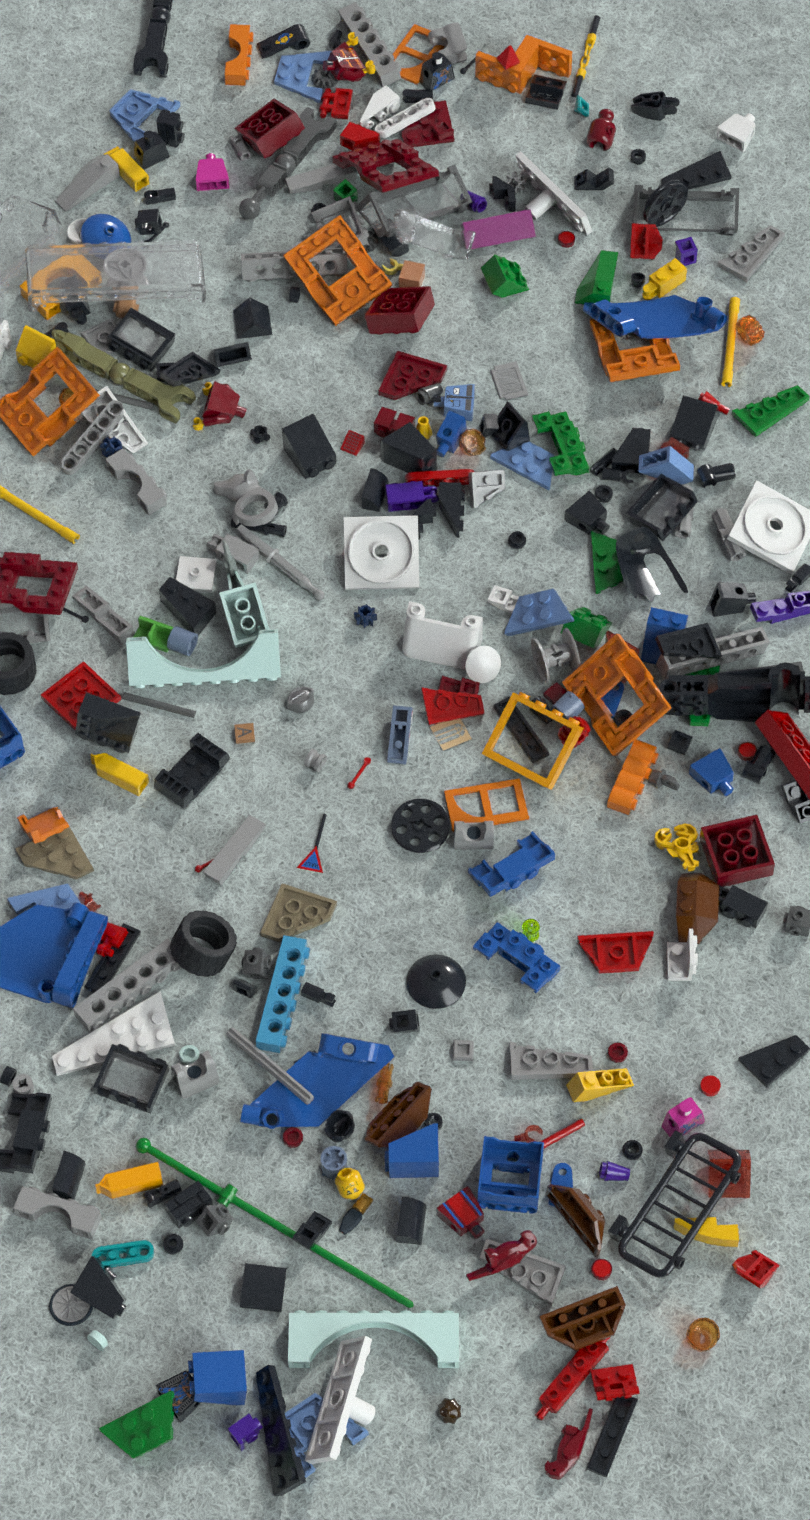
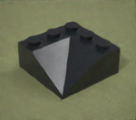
M86 692L78 711L75 734L84 740L96 741L100 746L112 747L119 753H129L137 735L141 712Z

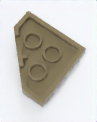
M70 826L64 829L63 832L48 837L43 842L34 844L33 841H30L15 848L25 867H33L45 872L68 876L76 880L94 871Z
M282 883L260 935L281 942L283 935L293 937L327 923L333 916L337 901Z

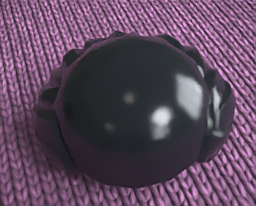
M345 1110L333 1111L330 1114L331 1116L326 1119L325 1134L333 1142H341L349 1138L354 1132L355 1123L353 1115Z

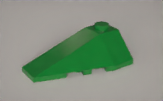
M600 251L577 288L575 304L584 305L585 302L596 303L604 299L609 302L611 301L619 252Z

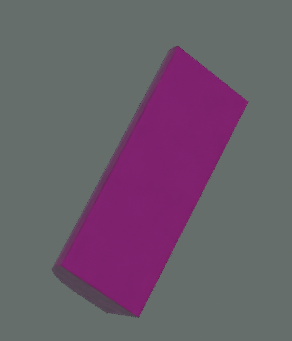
M531 209L463 222L461 224L467 250L536 237Z

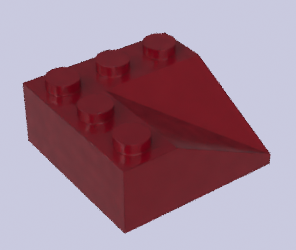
M274 98L234 129L257 154L267 158L272 156L277 149L285 146L293 137L298 136L305 127L295 111Z
M431 287L388 288L377 296L365 314L369 334H414L419 332L435 306Z
M757 814L701 827L699 839L716 884L726 887L773 876L775 863Z

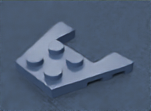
M332 51L281 56L274 84L321 103V97L324 92L323 88L309 87L307 85L313 64H323V61L328 60Z
M130 89L109 112L110 116L135 143L136 140L144 137L145 132L138 127L157 108L170 111L171 113L176 112L181 106L180 101H168L165 97L155 98L151 97V94Z
M68 884L7 899L16 914L33 905L68 909L72 907L73 903H81Z
M316 1393L285 1413L286 1418L290 1419L292 1427L289 1428L291 1438H295L297 1444L294 1448L296 1457L301 1459L305 1477L315 1472L314 1466L305 1461L306 1455L304 1452L309 1448L323 1402V1398ZM351 1418L348 1419L345 1436L352 1445H355L368 1436L369 1432L364 1427L356 1424Z

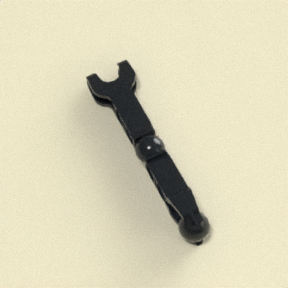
M173 0L153 1L145 47L134 56V75L141 76L144 68L155 66L160 72L159 77H167L169 64L168 56L164 52L168 29L167 24L171 19L170 12Z

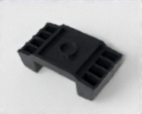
M199 733L189 741L190 750L169 772L162 769L154 779V789L183 809L203 791L230 760L229 754Z

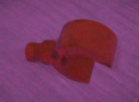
M80 892L79 897H81L84 905L90 911L95 912L101 907L100 904L98 905L93 900L92 893Z
M530 1125L526 1128L525 1133L514 1135V1140L516 1142H533L535 1140L530 1138L528 1133L536 1131L543 1135V1130L537 1125Z

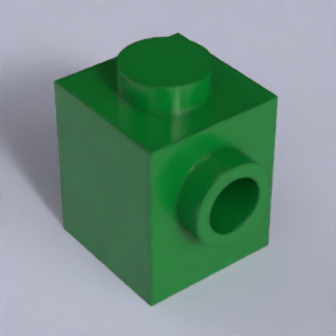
M346 179L333 190L335 201H340L350 196L352 202H357L358 190Z

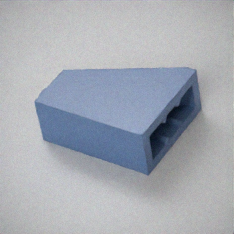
M671 446L639 455V472L654 478H658L660 474H663L681 485L693 481L694 465Z

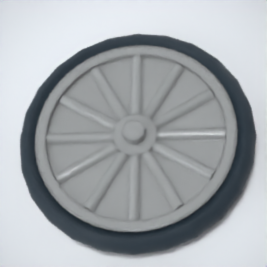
M66 1284L58 1288L53 1293L49 1303V1310L54 1320L65 1326H75L83 1323L88 1319L93 1310V1306L70 1293L75 1284Z

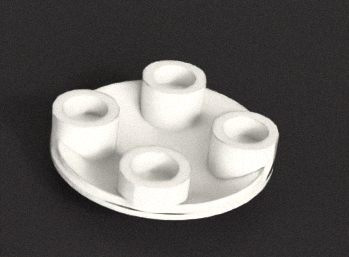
M479 646L469 650L465 662L467 676L473 681L487 683L493 680L501 668V659L498 652L489 646Z

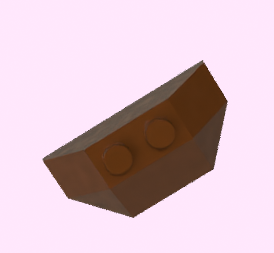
M701 872L682 873L677 884L676 920L679 942L687 943L689 929H693V935H697V944H700L703 938L718 923L719 885Z
M417 1081L411 1087L395 1095L368 1124L364 1140L379 1148L389 1147V1143L415 1132L428 1117L431 1087Z
M553 1184L548 1185L545 1195L593 1255L598 1257L602 1248L605 1218L602 1212L593 1207L590 1197L586 1193L583 1194L580 1189Z
M618 1286L543 1314L539 1318L548 1337L576 1351L614 1336L626 1303Z

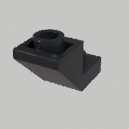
M610 167L597 175L586 169L574 176V190H605L614 184V170Z
M492 176V183H489V193L493 194V199H504V204L508 206L509 212H516L514 187L497 176Z
M427 499L411 515L418 516V540H420V533H424L423 524L433 523V517H436V507L432 506L431 499Z
M794 780L781 785L785 800L799 824L809 821L810 799L806 797L805 792L797 781Z

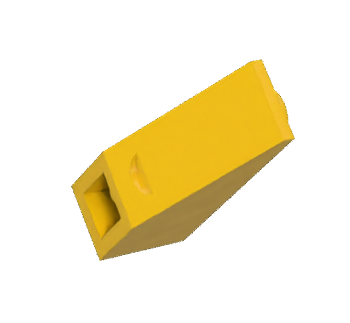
M623 1068L577 1072L566 1086L573 1102H584L632 1087L634 1084L628 1069Z

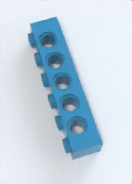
M283 935L256 1038V1047L260 1050L280 1053L281 1048L286 1047V1029L290 1030L292 1018H289L290 1013L295 1012L297 1003L294 1000L295 994H299L301 989L299 978L300 976L304 977L306 965H303L304 959H308L310 954V948L307 947L306 939ZM291 958L297 959L296 961H289ZM287 975L293 976L290 979L284 978ZM281 993H287V994H288V995L285 996V997L280 996ZM276 1011H283L282 1014H275ZM273 1028L279 1029L277 1032H271L270 1030Z

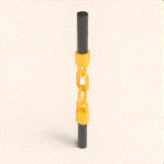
M598 15L594 16L590 33L587 35L584 56L581 58L580 68L576 73V81L571 97L576 98L579 95L582 81L586 75L585 67L589 63V54L595 44L596 32L601 19Z

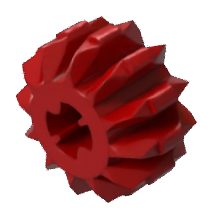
M580 716L572 717L580 722L578 726L584 728L574 748L585 741L591 730L587 722ZM565 725L560 728L558 737L563 745L572 730Z

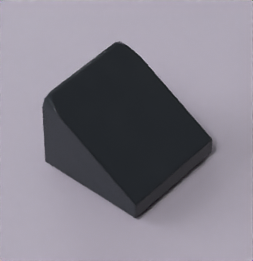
M496 414L483 415L479 424L481 438H487L499 429Z
M235 979L233 981L234 991L248 998H252L258 988L242 979Z

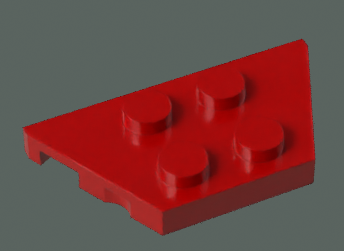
M654 931L577 936V942L599 974L634 972L640 970L653 940Z

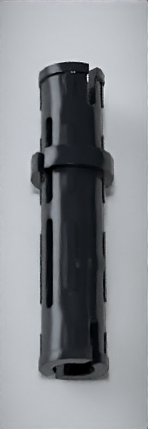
M233 518L231 519L232 528H238L241 523L236 525ZM271 521L254 527L245 526L250 531L261 532L267 536L272 534L285 537L287 532L286 525L273 524Z

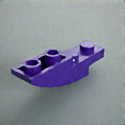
M810 590L788 593L782 599L751 603L750 610L756 622L769 620L770 624L810 614Z

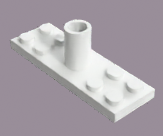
M521 151L515 155L518 161L517 166L521 169L520 174L523 173L522 177L525 180L529 178L532 181L531 185L536 190L540 189L542 191L525 206L526 210L531 209L534 220H537L555 204L564 212L563 215L569 222L573 221L575 223L574 226L580 233L583 231L588 235L593 232L587 215Z
M367 1336L340 1342L305 1461L310 1464L337 1459L349 1418L366 1426L375 1415V1407L355 1396L360 1378L364 1373L366 1358L370 1353L372 1339Z

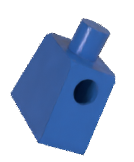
M452 411L447 413L436 434L438 456L444 457L447 451L454 454L468 433L465 417Z
M720 748L690 765L689 775L710 794L718 789L724 796H728L733 792L734 788L730 785V782L733 781L734 772Z

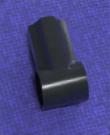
M732 463L714 467L710 464H705L697 469V475L703 488L710 485L715 486L717 482L735 479L736 477L735 468Z
M766 745L760 746L753 759L747 762L742 776L760 784V779L762 776H765L767 767L774 758L775 752Z

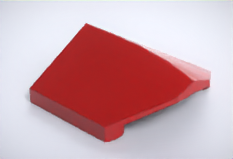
M632 223L630 239L631 259H654L662 250L663 238L655 224Z
M753 1250L751 1254L739 1257L732 1264L735 1273L759 1288L767 1285L780 1266L757 1250Z

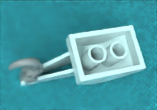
M222 540L225 554L223 564L228 578L229 590L219 594L234 646L238 648L252 644L259 630H269L256 582L244 585L237 572L234 555H231L226 540ZM232 577H235L238 588H233Z

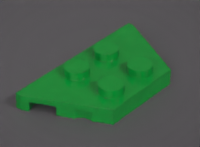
M591 532L595 594H599L601 591L609 587L612 588L624 581L616 553L617 540Z
M169 1391L100 1427V1432L133 1459L173 1440L172 1422L174 1420V1411H172L174 1392Z

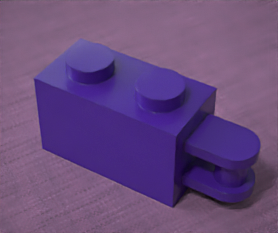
M422 481L386 485L388 512L418 509L427 499H431L432 503L439 500L438 495H436L437 487H423Z

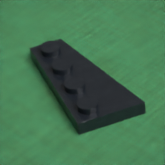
M721 151L662 178L661 184L663 185L671 180H679L689 190L730 180L732 175Z

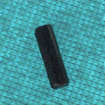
M615 448L609 450L590 467V472L595 476L601 473L604 467L606 468L612 463V458L618 450Z

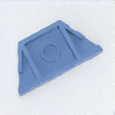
M525 442L512 450L506 451L503 448L490 455L491 460L550 490L553 468L549 463V458L554 457V454L531 442Z
M554 588L518 598L505 629V635L513 636L573 622L574 618Z

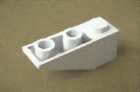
M385 85L372 95L360 120V125L370 130L374 126V122L369 118L374 116L382 122L387 115L395 113L400 107V97Z

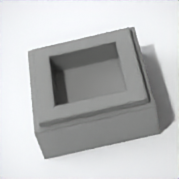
M454 1040L453 1061H473L474 1041Z

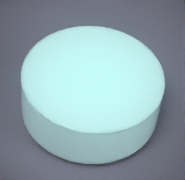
M193 1045L182 1047L179 1051L180 1061L185 1065L194 1063L199 1058L198 1049Z
M93 1330L87 1336L88 1341L100 1351H103L108 1346L106 1338L96 1330Z

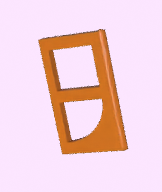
M414 24L394 51L393 56L395 61L402 52L423 61L411 68H401L402 71H400L402 79L418 85L422 64L431 59L433 53L442 50L445 46L435 45L428 55L407 47V43L415 32L426 37L431 32V30Z
M520 778L444 791L452 826L451 830L453 832L454 821H464L465 823L494 821V825L529 820ZM513 786L519 811L493 815L488 790ZM479 792L485 817L467 814L457 805L453 796Z

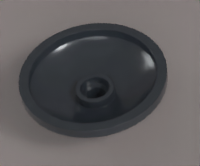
M434 954L420 958L410 967L406 978V986L410 996L418 1004L431 1009H441L453 1005L461 998L466 987V976L460 964L454 959L445 955ZM438 974L439 977L435 978L433 975Z

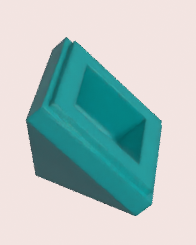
M576 96L574 111L589 117V103L581 96Z

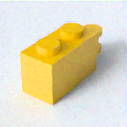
M674 258L649 275V282L643 286V299L651 300L655 296L661 298L685 282L687 268Z

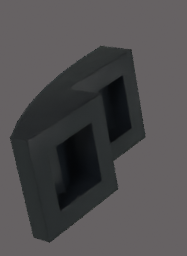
M314 1211L307 1222L302 1223L292 1237V1240L310 1250L323 1237L331 1226L332 1221Z

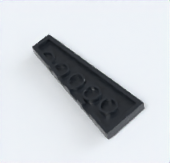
M267 1365L256 1372V1382L258 1385L274 1496H282L305 1483L306 1477L301 1459L296 1457L294 1448L297 1444L295 1438H291L289 1428L292 1426L290 1419H287L284 1413L286 1404L282 1396L275 1365Z

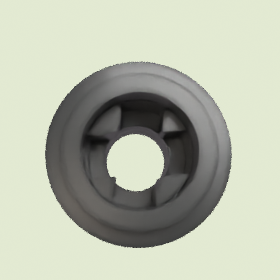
M439 383L420 388L416 393V398L421 405H428L434 400V396H439L443 392V388Z

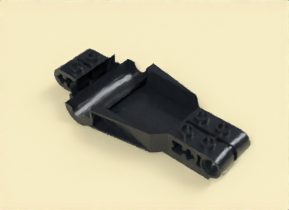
M785 662L775 667L720 672L714 675H669V679L663 680L659 687L660 692L672 707L666 715H710L720 720L756 722L769 710V706L771 710L774 705L782 702L793 705L797 709L798 715L799 710H804V713H810V676H805V671H800L792 663Z

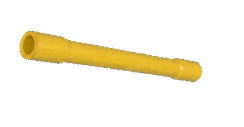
M731 297L729 301V320L721 386H725V382L728 383V387L732 386L737 319L740 307V299L738 297Z
M0 485L1 499L6 500L54 530L72 544L76 543L74 542L75 539L78 540L80 538V535L73 530L64 527Z

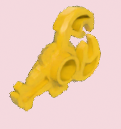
M686 823L675 826L674 832L677 831L676 835L678 838L670 842L672 838L671 830L669 828L659 829L654 836L656 847L661 850L667 849L673 858L678 857L683 862V869H688V871L695 870V867L699 866V861L693 860L692 855L699 850L698 843L696 842L698 837L696 828Z

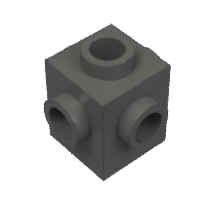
M790 906L789 913L785 912L782 923L786 924L785 932L793 936L801 935L808 937L810 931V910L801 906Z
M262 948L245 950L241 962L242 973L251 979H268L269 969L272 966L271 956Z
M222 1204L209 1205L203 1210L196 1223L209 1237L226 1233L234 1218Z

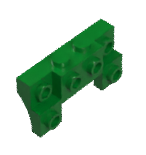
M548 411L532 415V421L537 428V434L551 432V437L559 454L549 458L554 476L563 474L577 476L589 473V465L583 453L586 451L583 441H580L579 429L574 427L567 412L551 415Z

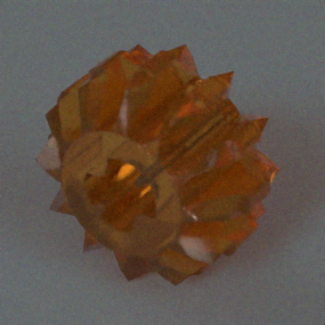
M744 316L736 323L737 335L741 337L745 344L747 343L752 346L758 344L764 338L765 331L762 329L763 326L760 325L754 316Z

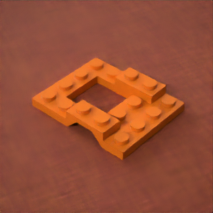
M341 215L283 255L284 259L304 284L306 290L335 326L392 286L391 281L382 269L373 262L360 240ZM337 241L355 268L328 286L309 260Z
M590 319V327L598 347V355L610 382L680 371V363L676 353H673L671 350L669 338L650 339V346L619 351L613 332L595 319Z
M57 346L30 371L27 383L17 392L5 394L0 399V418L30 454L35 456L46 445L51 447L77 422L74 419L93 403L100 394ZM57 373L74 394L47 417L34 402V399L47 388L44 384Z
M615 634L562 682L568 691L574 693L582 701L586 712L591 718L592 727L613 756L620 754L672 708L653 682V676L636 652L629 648L620 634ZM626 678L644 705L618 727L611 718L613 715L601 698L621 680Z

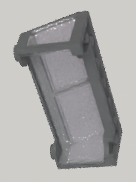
M456 165L447 167L446 172H439L438 177L384 193H377V191L369 193L356 207L361 216L379 237L387 236L389 238L397 234L398 231L456 211L458 213L464 212L468 209L467 206L472 203V200Z
M634 185L633 223L648 224L643 219L642 213L646 201L655 191L652 190V187H648L647 191L643 189V185ZM730 188V191H726V193L725 190H721V192L688 191L687 201L681 211L672 220L662 226H658L657 229L663 231L723 232V235L732 236L738 231L739 188Z

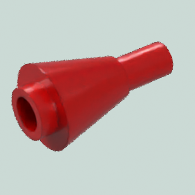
M708 391L705 394L701 393L698 400L718 405L719 411L726 415L730 408L720 404Z

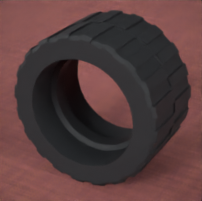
M13 632L0 633V656L17 655L23 659V662L12 671L0 672V694L13 695L24 691L34 681L37 672L32 646L22 635Z
M196 910L184 916L170 944L171 955L174 957L175 962L189 973L204 977L214 976L220 973L236 947L237 936L233 927L223 917L213 912ZM192 937L208 942L214 949H208L199 945Z

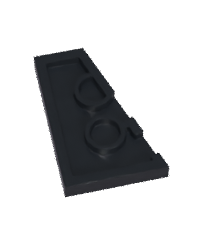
M797 1035L741 1056L738 1060L767 1088L810 1051V1047Z

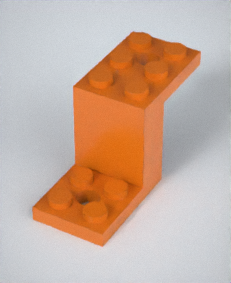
M529 35L525 36L515 52L520 63L507 70L492 55L478 51L475 56V77L482 82L492 83L495 87L508 89L511 93L521 94L538 67L544 71H551L560 77L564 76L569 78L572 71V51Z

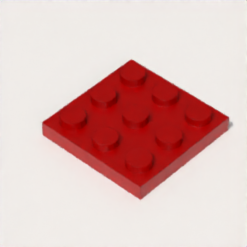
M83 661L41 694V699L76 730L78 711L86 692L114 703L121 701V696Z

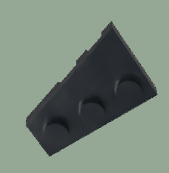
M192 351L162 371L160 378L175 387L214 377L220 373V369Z
M708 623L658 635L655 638L662 656L720 659L722 657Z

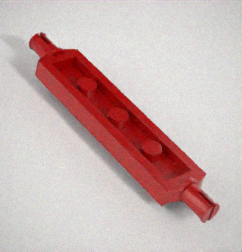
M610 1337L578 1350L539 1397L542 1407L535 1414V1417L542 1421L548 1412L557 1413L590 1374V1370H593L609 1351L606 1342Z

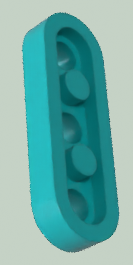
M140 1240L100 1246L94 1249L91 1256L95 1255L98 1258L105 1256L106 1260L101 1261L105 1268L109 1266L113 1268L149 1262L153 1259L155 1251L151 1242ZM142 1250L148 1251L146 1255L140 1254ZM121 1253L127 1254L126 1258H120L119 1256Z

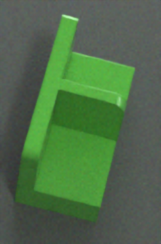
M139 616V627L133 637H146L153 648L167 653L169 650L167 642L173 627Z

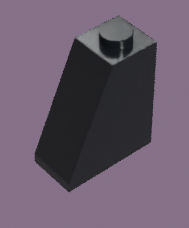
M632 428L612 458L611 468L622 469L623 472L632 469L635 471L634 473L642 474L639 472V455L649 453L651 429Z
M95 1255L91 1256L70 1293L112 1319H115L117 1315L121 1317L127 1307L124 1305L126 1298L99 1258Z

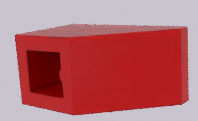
M349 122L340 134V145L352 151L355 148H363L369 144L380 143L379 133L353 122Z

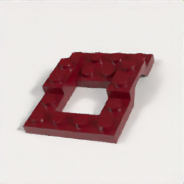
M399 139L392 141L383 140L381 143L369 144L367 147L355 148L353 151L341 152L339 155L332 156V163L342 169L351 166L355 167L361 180L381 193L439 176L437 168L419 158V151ZM394 162L407 169L402 172H394L389 176H385L376 170L377 167Z
M4 552L3 557H0V603L13 604L23 613L61 615L78 570V563L41 560V554ZM20 576L53 578L46 596L28 595L27 589L15 588Z

